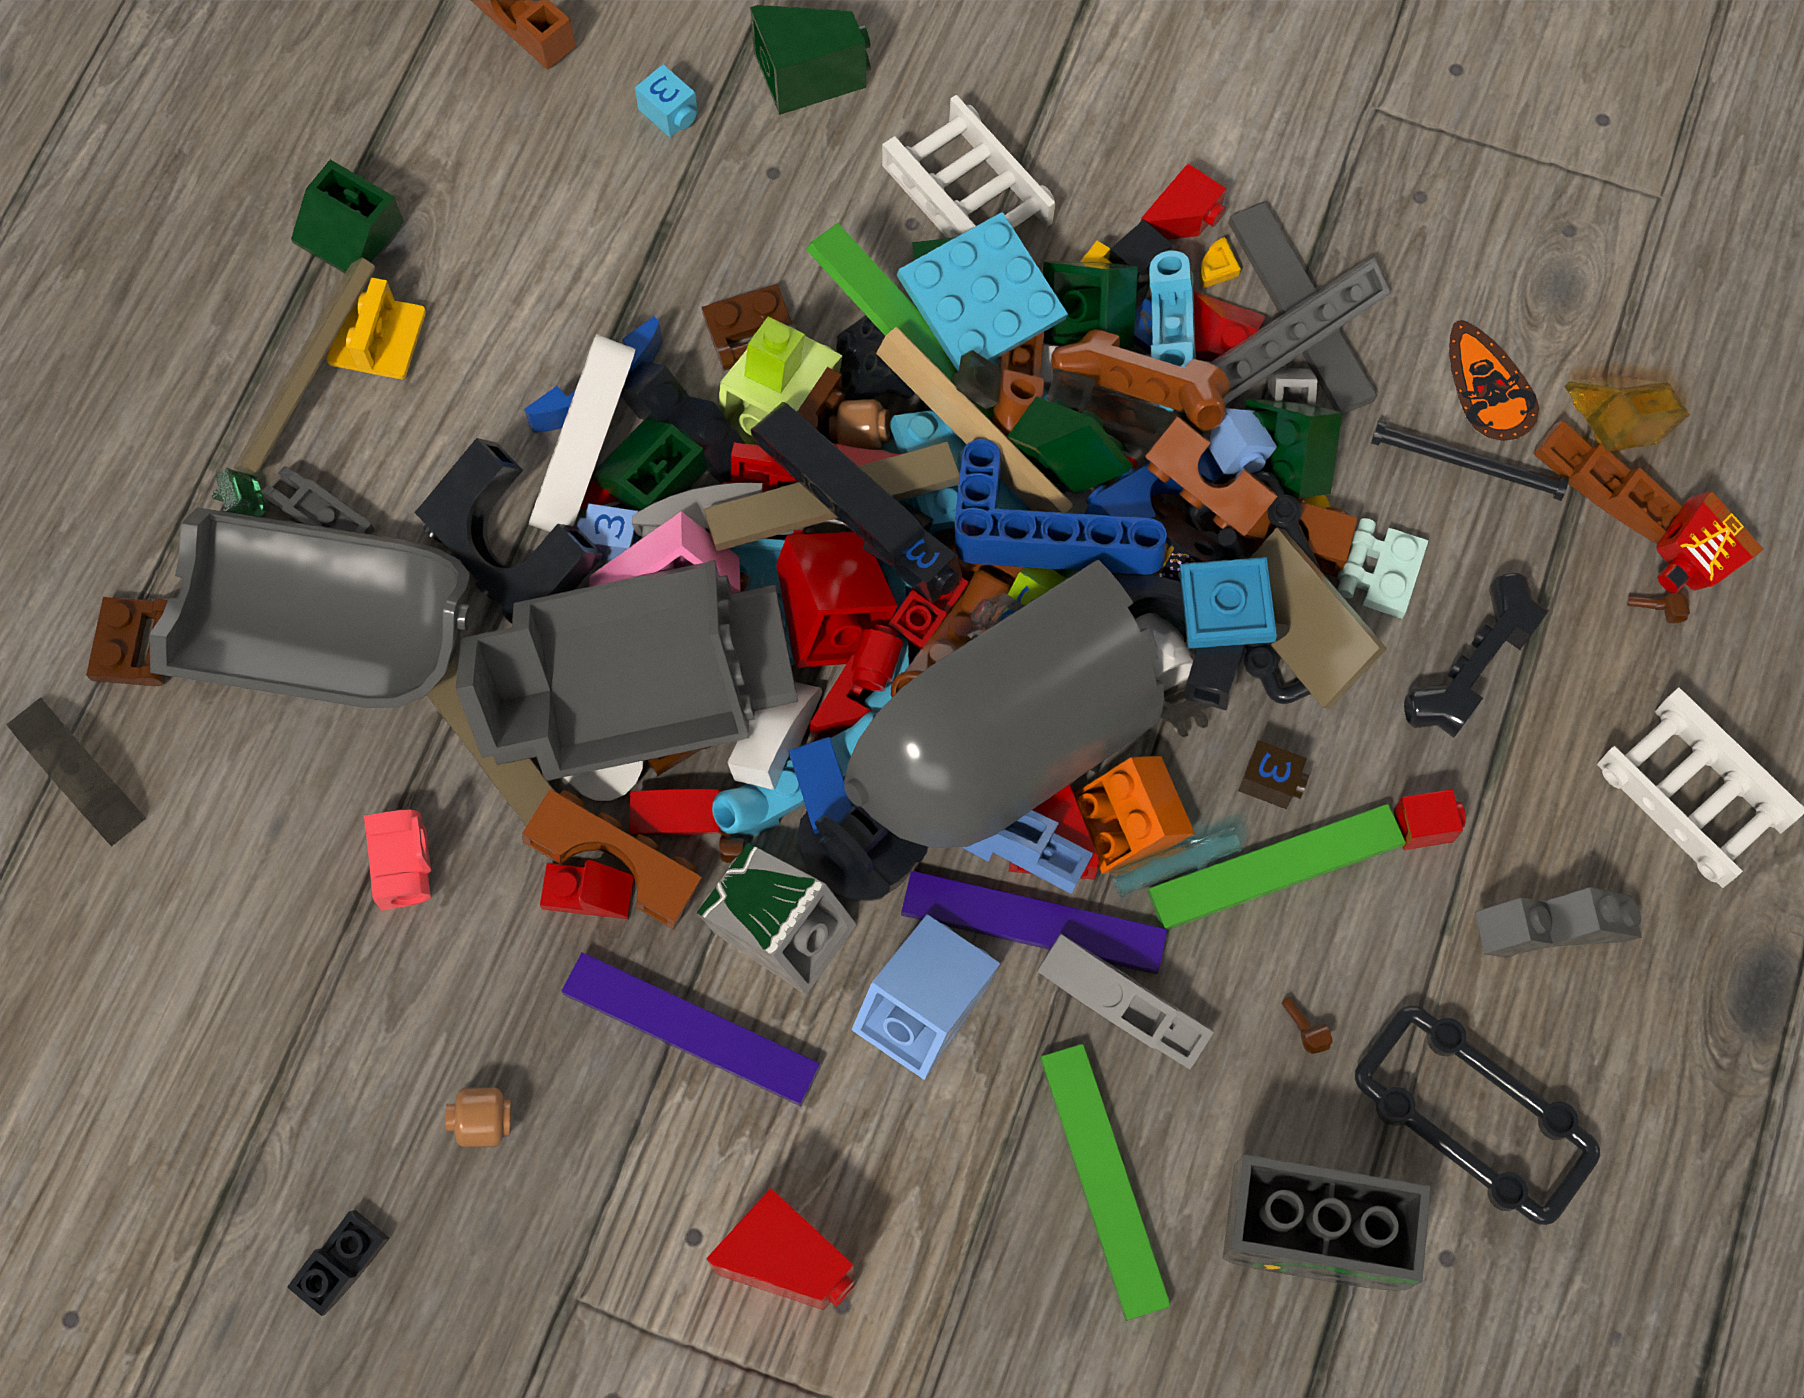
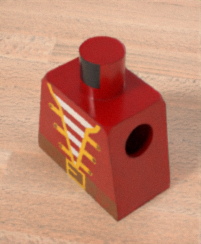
M1708 491L1692 496L1685 502L1656 546L1657 552L1669 565L1657 576L1660 585L1671 593H1677L1685 584L1694 591L1712 587L1757 556L1763 548L1715 493Z

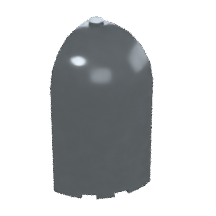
M197 507L181 523L180 550L175 573L176 577L183 578L177 598H168L161 618L149 634L150 673L362 708H399L426 696L449 669L462 630L467 631L471 623L472 606L467 604L470 573L459 559L438 548L411 541Z
M1096 560L936 662L902 687L875 715L856 743L848 762L844 780L845 792L850 801L856 806H861L874 820L901 839L931 848L968 847L998 834L1160 722L1164 704V684L1156 680L1153 662L1159 658L1148 629L1140 630L1127 608L1133 604V601L1112 573L1099 560Z

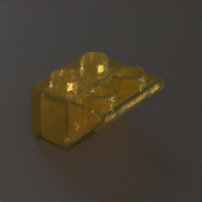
M1618 375L1569 381L1564 386L1573 399L1574 407L1583 414L1594 431L1595 439L1599 444L1603 445L1607 452L1656 445L1690 415L1669 382Z

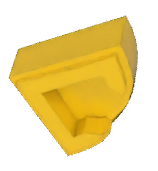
M1225 237L1214 242L1203 257L1199 271L1202 289L1239 277L1241 269Z

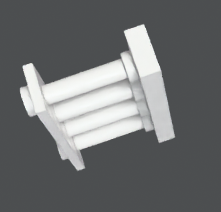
M957 95L950 99V122L913 147H904L895 136L882 144V166L946 238L958 237L976 227L968 215L1009 187L1023 201L1022 204L1005 215L1012 228H1015L1034 214L1046 228L1053 223L1055 200L1050 190L1044 185L1040 186L981 122V118L975 108L971 105L966 106ZM959 134H962L974 147V149L937 174H928L920 165V160ZM984 160L998 174L997 177L960 202L958 200L953 201L944 191L946 186Z
M1677 688L1655 711L1661 718V723L1625 756L1614 746L1597 765L1602 769L1603 776L1612 786L1622 789L1697 863L1699 871L1705 878L1712 882H1717L1724 888L1743 872L1733 861L1769 827L1775 828L1780 834L1804 814V807L1684 691ZM1672 735H1679L1692 748L1693 753L1655 786L1637 767ZM1705 765L1711 766L1724 779V784L1687 817L1669 798ZM1736 796L1743 797L1756 810V815L1728 842L1719 848L1701 829Z

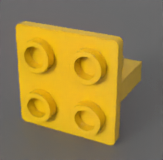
M371 277L367 292L363 291L330 346L326 358L330 366L400 380L405 379L426 315L425 308L420 305L395 301L387 280Z

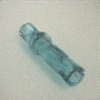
M1229 825L1222 830L1199 839L1195 836L1186 839V844L1117 871H1111L1114 886L1119 888L1117 893L1123 898L1130 893L1196 868L1197 871L1205 869L1209 862L1242 851L1238 834L1233 835L1235 828Z

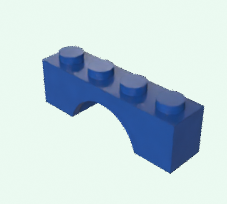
M1207 447L1198 461V470L1201 476L1212 484L1229 482L1233 474L1223 473L1210 449ZM1148 460L1144 467L1135 471L1134 468H1131L1128 473L1121 475L1116 483L1109 488L1102 485L1093 491L1086 500L1088 507L1084 514L1154 519L1156 514L1150 497L1158 494L1181 496L1179 493L1184 488L1172 478L1167 483L1160 480L1147 469L1151 462Z

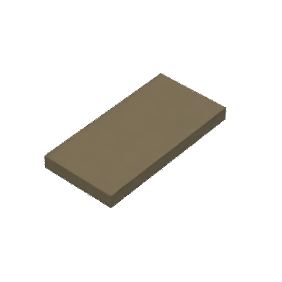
M1276 528L1250 557H1267L1275 622L1284 623L1289 626L1287 635L1271 644V646L1323 708L1331 709L1387 648L1287 531L1282 528Z

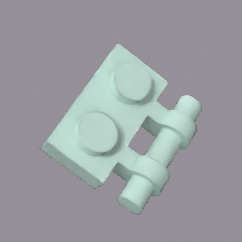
M1363 518L1359 522L1357 531H1354L1347 562L1343 570L1338 573L1340 583L1337 591L1343 598H1352L1356 588L1365 590L1367 593L1362 606L1403 619L1428 540L1392 528H1388L1384 541L1377 540L1373 536L1376 523L1373 520ZM1366 555L1377 559L1373 574L1366 572L1362 568Z

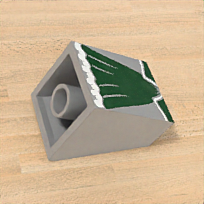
M749 843L739 856L731 862L728 871L714 890L706 896L703 905L697 911L700 918L716 935L805 995L811 990L857 925L825 883Z

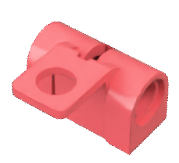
M396 810L364 816L372 897L381 911L417 905L431 899L428 873L431 872L427 829L422 822L421 813L415 810Z

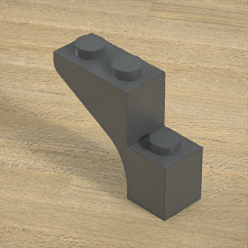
M1593 887L1543 902L1520 897L1475 912L1484 954L1508 958L1550 947L1627 942L1642 938L1639 928L1641 913L1637 904L1632 900V896Z

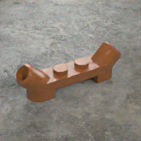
M1102 330L1089 331L1080 342L1056 347L1051 354L1053 375L1056 383L1062 388L1093 383L1184 412L1191 427L1202 432L1215 429L1225 419L1226 406L1223 399L1230 390L1229 379L1220 368L1210 363L1192 359L1185 368L1122 349L1120 348V338L1118 335Z
M1044 332L998 357L994 408L990 421L1006 437L1036 396L1042 398L1044 378L1040 377Z
M976 571L963 595L906 671L895 677L891 685V697L927 668L996 625L1004 609L1002 604L1011 589V585L988 571Z

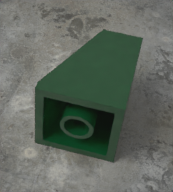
M768 5L750 7L754 55L779 115L866 88V71L871 70L869 57L866 49L871 46L865 25L858 26L852 11Z

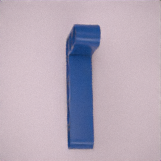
M986 439L971 441L964 447L955 513L956 554L961 560L971 564L1078 571L1099 560L1111 573L1141 575L1153 574L1163 566L1167 533L1165 527L1159 521L1139 517L998 509L1000 449L995 443Z

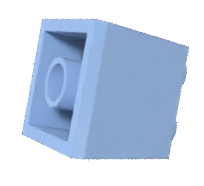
M927 914L872 981L851 1030L925 1080L989 988L1001 963L990 957L983 949L975 947L954 933L947 925L938 922Z

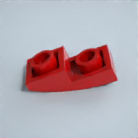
M960 577L957 586L949 594L942 595L934 604L915 589L911 590L887 626L896 630L897 633L922 649L969 582Z
M668 789L630 791L629 834L637 836V834L644 836L721 834L723 831L716 824L712 814V803L714 797L723 790Z

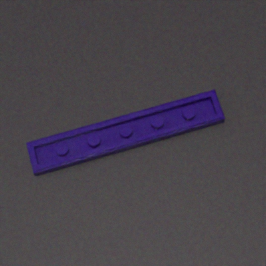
M915 871L910 873L901 916L923 920L928 914L948 927L1050 950L1061 933L1109 964L1152 974H1158L1167 934V929Z
M581 952L561 990L563 995L800 1107L820 1069V1063L583 952Z

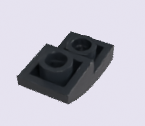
M349 1211L324 1246L313 1251L287 1288L319 1315L324 1316L355 1283L390 1238L358 1211Z

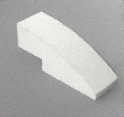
M795 682L798 702L755 711V719L748 721L749 738L737 741L728 761L735 781L775 790L786 761L791 760L788 750L799 747L822 694L820 687Z

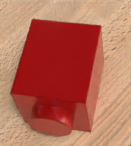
M1453 789L1402 797L1394 808L1396 822L1406 842L1403 850L1453 843L1466 825L1464 807L1461 802H1456Z

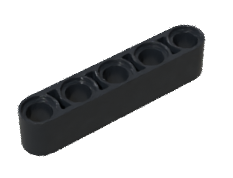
M781 402L751 429V434L755 441L771 458L888 563H896L925 536L923 527L907 509L787 403Z

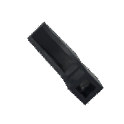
M642 361L626 377L620 396L639 419L673 424L701 446L704 450L707 471L720 484L723 481L735 482L731 481V453L734 442L746 444L713 401L689 396L666 366Z

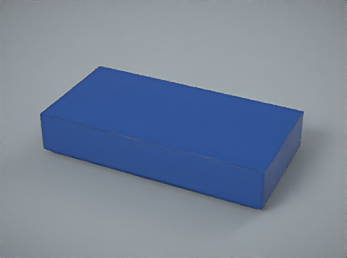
M830 737L788 750L815 834L820 833L816 828L815 821L821 815H825L837 822L852 807L851 801L845 792L844 779Z

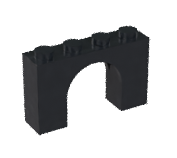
M476 438L414 513L425 523L423 526L424 531L434 540L443 543L451 551L450 555L459 559L467 571L478 580L476 582L477 588L487 597L496 599L504 608L503 615L512 624L514 603L575 590L604 554L578 527L557 524L524 562L510 568L501 563L492 552L488 541V519L496 502L522 473L523 469L497 442Z
M1159 572L1146 575L1112 573L1133 601V604L1127 607L1133 617L1146 612H1163L1173 615L1185 623L1181 582L1167 579ZM1247 644L1197 648L1187 679L1185 699L1227 711Z

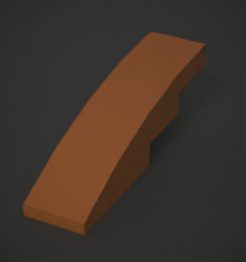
M1563 420L1554 424L1533 452L1537 458L1558 476L1569 477L1568 484L1598 507L1658 544L1682 508L1672 496L1640 467L1630 471L1602 444L1594 447L1590 446Z

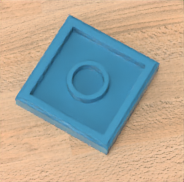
M1267 557L1180 564L1179 571L1188 649L1276 642L1277 634Z

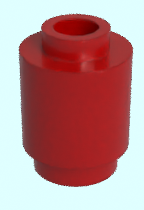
M873 625L872 629L862 631L851 671L854 673L852 679L854 684L868 690L883 692L886 689L887 683L893 681L903 646V641L896 637V630L883 625Z

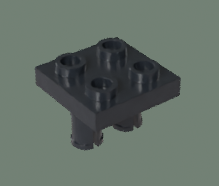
M866 315L837 336L836 350L837 353L842 355L840 374H842V392L845 393L843 401L874 399L883 392L911 398L915 392L876 354L885 335Z

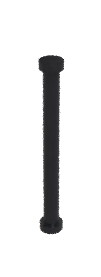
M1380 420L1377 422L1371 444L1377 446L1382 442L1553 494V499L1562 501L1569 482V477L1560 475L1558 479L1386 427V422Z

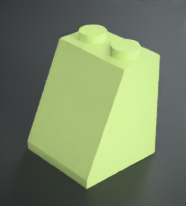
M805 336L801 365L780 394L744 376L746 350L720 382L718 408L746 444H758L751 434V429L781 402L787 403L795 411H798L827 367L840 373L842 355L835 352L829 346L820 344Z

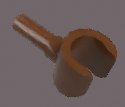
M1674 593L1657 599L1628 596L1627 606L1665 610L1668 623L1685 622L1688 619L1687 615L1690 614L1688 600L1681 593Z
M721 833L719 842L721 860L725 863H731L739 856L745 848V838H732V834Z
M1291 997L1286 998L1281 1004L1297 1024V1028L1301 1032L1304 1049L1311 1054L1329 1050L1333 1039L1327 1025L1322 1024L1311 1028L1308 1019L1304 1017Z

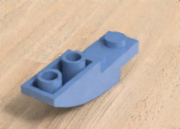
M1032 810L996 835L971 846L961 847L988 862L995 853L1070 894L1074 891L1093 853L1055 834L1058 822Z

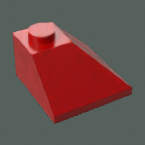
M1193 291L1196 360L1211 362L1262 328L1265 315Z

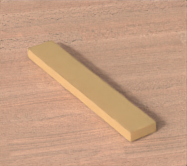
M895 327L885 336L876 354L966 444L977 439H986L998 446L1000 449V479L1032 511L1068 513L1073 503L899 328Z

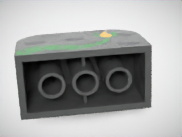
M1243 1154L1234 1164L1222 1258L1230 1263L1248 1268L1362 1288L1394 1291L1410 1289L1423 1280L1431 1186Z

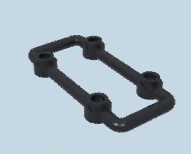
M1267 471L1252 473L1277 494V498L1269 506L1267 512L1272 526L1285 529L1322 572L1299 524L1302 516L1299 502L1294 497L1285 495L1275 475ZM1190 504L1186 511V522L1220 545L1218 534L1208 530L1202 517L1203 514L1212 510L1204 504L1200 509ZM1246 645L1245 668L1252 677L1261 680L1271 700L1279 704H1289L1311 694L1301 681L1287 687H1282L1275 672L1278 667V657L1273 648L1268 645L1262 647Z
M1409 1005L1403 1007L1393 1016L1355 1069L1357 1087L1376 1102L1377 1114L1383 1122L1394 1126L1405 1124L1488 1188V1198L1495 1208L1501 1211L1516 1209L1538 1225L1552 1224L1562 1215L1599 1161V1144L1591 1134L1578 1125V1115L1572 1106L1565 1102L1548 1103L1468 1043L1464 1027L1455 1019L1442 1018L1438 1020L1418 1006ZM1411 1023H1414L1427 1033V1042L1434 1053L1447 1057L1455 1054L1536 1115L1540 1131L1551 1140L1566 1138L1582 1150L1581 1155L1544 1207L1528 1196L1527 1185L1519 1175L1512 1172L1498 1174L1415 1110V1100L1409 1091L1401 1087L1387 1089L1372 1077Z

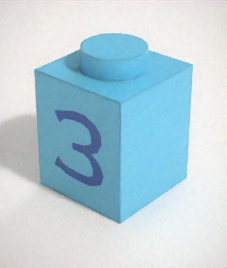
M664 64L635 87L638 110L670 138L680 129L688 128L698 115L695 92Z

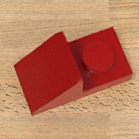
M855 654L851 656L809 723L811 738L817 741L836 736L856 724L867 712H873L854 701V699L860 701L868 690L852 682L854 673L851 671Z
M586 860L584 867L547 863L540 907L542 910L628 919L634 876L592 860Z

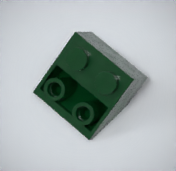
M330 159L305 190L291 240L295 245L341 272L346 273L350 264L361 258L371 263L404 221L393 195Z
M1036 396L1007 436L1055 486L1075 494L1128 473L1133 467L1132 463L1122 452L1124 446L1104 431L1105 423L1101 418L1088 410H1084L1082 413L1074 411L1068 404L1059 399L1050 402Z
M1246 399L1245 410L1255 411L1252 413L1260 420V423L1266 428L1277 446L1260 471H1267L1275 475L1285 495L1300 499L1331 494L1342 413L1311 404Z
M644 419L592 473L591 479L628 509L639 512L670 496L686 492L707 470L704 450L673 424Z

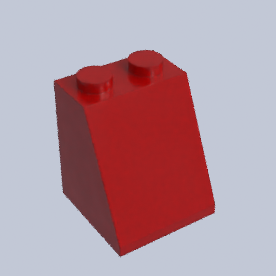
M854 532L786 536L776 566L796 668L847 664L851 656L856 654L862 631L872 629L873 625L887 626L895 613L897 603L876 557L862 549L864 541Z
M772 1188L765 1193L706 1258L711 1269L718 1276L821 1310H825L830 1303L837 1308L855 1288L853 1285L855 1281L852 1279L855 1276L854 1265Z

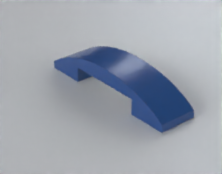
M655 316L622 339L624 345L636 349L627 376L642 361L653 363L659 352L663 339L660 322ZM556 386L524 409L529 427L533 432L538 433L561 429L575 391L566 396Z

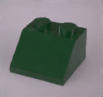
M1044 262L1043 276L1068 315L1065 320L1044 331L1043 343L1059 346L1080 342L1089 331L1102 330L1118 335L1120 338V348H1133L1138 266L1105 262Z

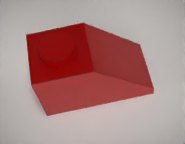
M1188 163L1141 217V221L1144 219L1167 240L1198 237L1208 225L1214 227L1226 210V207L1223 205L1226 188Z

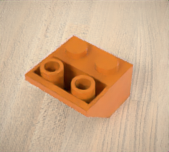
M1161 756L1130 757L1074 793L1098 856V865L1102 874L1110 873L1161 854L1195 834Z

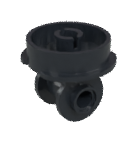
M852 802V807L837 822L825 815H821L815 821L816 828L820 832L817 834L813 831L808 812L806 811L800 819L798 830L799 850L803 863L812 877L825 883L831 892L839 897L854 901L882 899L900 886L913 870L915 863L921 862L927 854V846L897 837L874 820L861 806H856Z

